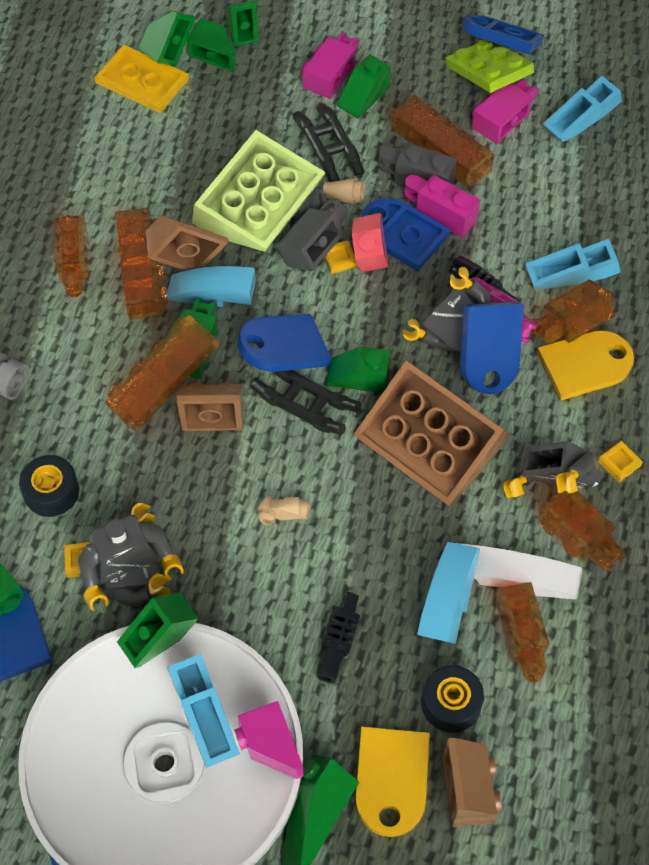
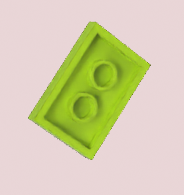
M484 39L477 41L476 44L470 47L458 49L454 54L445 57L448 68L489 93L534 73L533 62L500 44Z

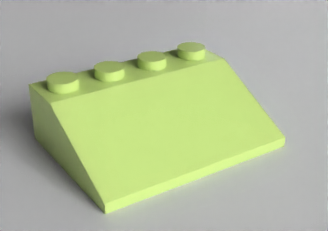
M255 130L196 201L193 208L192 223L199 228L227 237L229 242L265 252L322 180L325 172Z

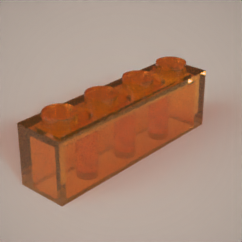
M416 95L392 112L391 129L407 142L458 159L455 179L468 189L472 188L492 171L494 154L486 146H482L473 139L469 133L461 130L449 118L441 115L429 103L421 100Z
M149 208L115 212L125 301L129 320L163 316V305L168 304L166 287H160L159 281H165L163 264H157V261L148 259L146 230L156 218L151 219Z
M190 314L186 318H179L173 324L172 332L167 338L157 341L152 346L151 354L146 360L136 363L129 371L130 376L123 384L115 385L108 393L109 398L105 404L135 431H138L220 345L219 341Z

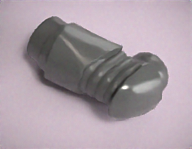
M315 187L291 219L299 220L309 208L320 210L328 202L327 194L323 193L322 188Z

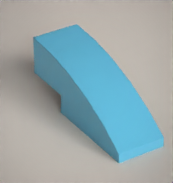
M601 76L587 90L581 88L543 123V127L561 142L571 139L622 102L621 91L605 77Z
M609 239L582 248L581 244L578 243L526 263L535 289L570 286L604 279L621 273L618 259Z
M215 266L185 270L172 274L166 300L194 303L196 298L202 299L203 303L211 304V302H217L218 307H223L224 302L251 305L256 283L255 268Z
M447 542L427 594L417 635L456 644L462 613L467 612L480 548Z
M201 654L168 666L169 675L206 768L239 755L240 752Z

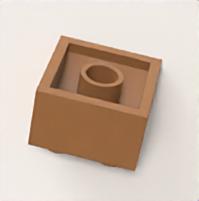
M160 215L146 230L148 259L183 270L205 267L229 243L227 237Z
M230 382L218 385L192 383L180 386L177 394V405L182 431L243 430L242 384Z
M448 738L442 759L452 827L494 823L497 812L502 811L499 790H493L492 777H496L494 756H488L487 745L459 738Z

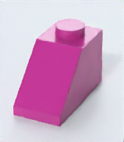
M278 701L238 715L240 728L234 729L241 750L247 748L252 760L295 779L304 777L301 759Z

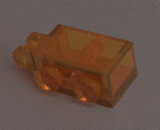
M84 215L55 217V264L60 282L65 285L66 294L70 297L81 295L83 292V281H89V240Z
M589 279L545 304V316L535 321L538 325L531 332L537 337L541 336L542 340L546 343H552L560 337L570 343L615 317L613 294Z
M568 491L557 493L542 506L539 515L541 526L550 535L555 534L563 542V547L570 556H577L582 562L591 557L605 571H610L616 560L622 561L625 558L624 550L611 538L615 527L578 491L574 493H568ZM603 547L607 552L603 553L600 548Z
M532 582L499 588L495 604L512 663L520 661L523 675L527 681L531 683L539 682L547 668L544 655L549 646V640Z

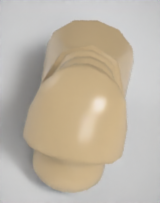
M268 496L258 507L259 521L264 525H272L275 523V519H279V521L308 520L311 503L299 498V496L285 497L279 500Z

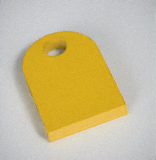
M594 331L541 346L537 349V355L560 401L622 382L629 375L634 362L633 350L629 343L621 336L609 331ZM619 350L624 354V358H613L609 351Z
M361 727L356 809L361 821L374 833L387 837L400 836L414 829L420 822L426 805L430 733ZM387 808L394 809L399 814V822L392 827L385 826L379 819L381 811Z

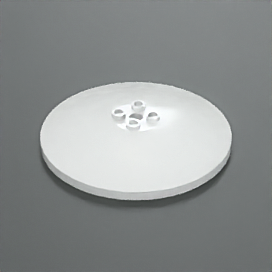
M195 623L178 643L139 668L133 667L117 643L129 626L112 631L90 642L62 664L48 680L29 713L23 730L18 762L19 787L23 806L37 838L49 855L59 865L256 864L270 849L286 825L297 799L301 778L295 779L252 760L247 748L241 750L234 729L240 728L238 715L278 701L303 765V740L296 708L287 688L270 664L240 639L224 631ZM199 654L203 658L240 752L239 755L208 768L204 764L167 669L168 666ZM163 755L171 756L174 759L173 767L166 772L158 771L155 768L156 760Z

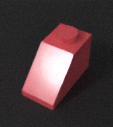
M381 213L353 218V246L355 260L360 271L364 272L389 267Z

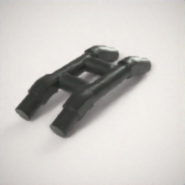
M325 103L318 105L317 111L322 115L326 123L313 127L310 119L303 115L302 112L296 111L293 114L294 121L307 137L329 182L340 180L331 155L343 151L354 175L358 176L365 173L356 147L351 143L337 119L335 111L331 107H328ZM333 132L338 142L324 146L319 136Z
M295 370L275 372L279 378L290 384L283 395L264 384L257 377L249 385L267 403L291 413L313 425L314 428L326 433L343 435L346 430L345 424L333 421L331 418L320 414L327 402L330 406L343 411L349 410L357 413L361 409L360 401L350 399L337 392H332L298 374ZM301 389L316 396L308 409L294 402Z

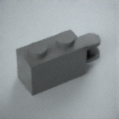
M405 143L402 150L385 146L379 151V168L382 171L394 174V183L405 186V179L409 175H417L428 181L434 174L451 184L455 180L457 158L410 143Z
M326 202L320 210L309 208L276 245L287 266L313 271L344 235L341 223L347 217L348 210L346 205L337 204L335 206L332 202Z

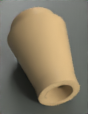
M358 178L324 182L323 193L327 194L328 199L355 206L356 203H363L365 183L364 181H358Z

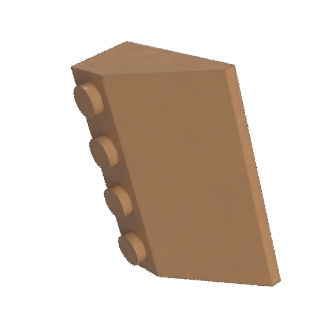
M406 360L353 435L445 504L451 506L491 462L510 436V433Z

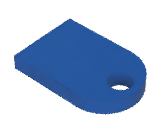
M466 15L462 27L463 30L473 36L527 54L532 53L538 48L544 38V34L483 15Z
M393 198L373 201L363 210L361 215L363 217L374 213H381L384 216L382 222L387 253L416 271L423 267L450 236L451 229L405 202Z
M520 302L469 304L463 306L461 374L465 382L478 392L484 394L501 392L517 376L520 367L524 304ZM490 371H494L495 378L493 382L485 385V375Z
M311 314L254 318L243 325L237 338V347L241 356L252 366L264 371L277 372L327 367L332 360ZM248 342L257 344L260 349L251 347Z
M21 586L20 588L25 598L21 600L15 610L0 616V682L53 662L34 603L29 593Z

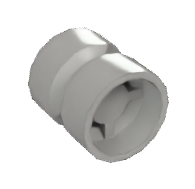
M0 352V395L12 400L26 386L30 376V369L28 365L14 358L9 359L8 355Z

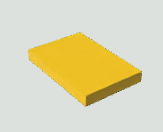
M123 45L94 79L96 84L161 113L187 83L189 73L168 64L158 63L150 56L127 45Z

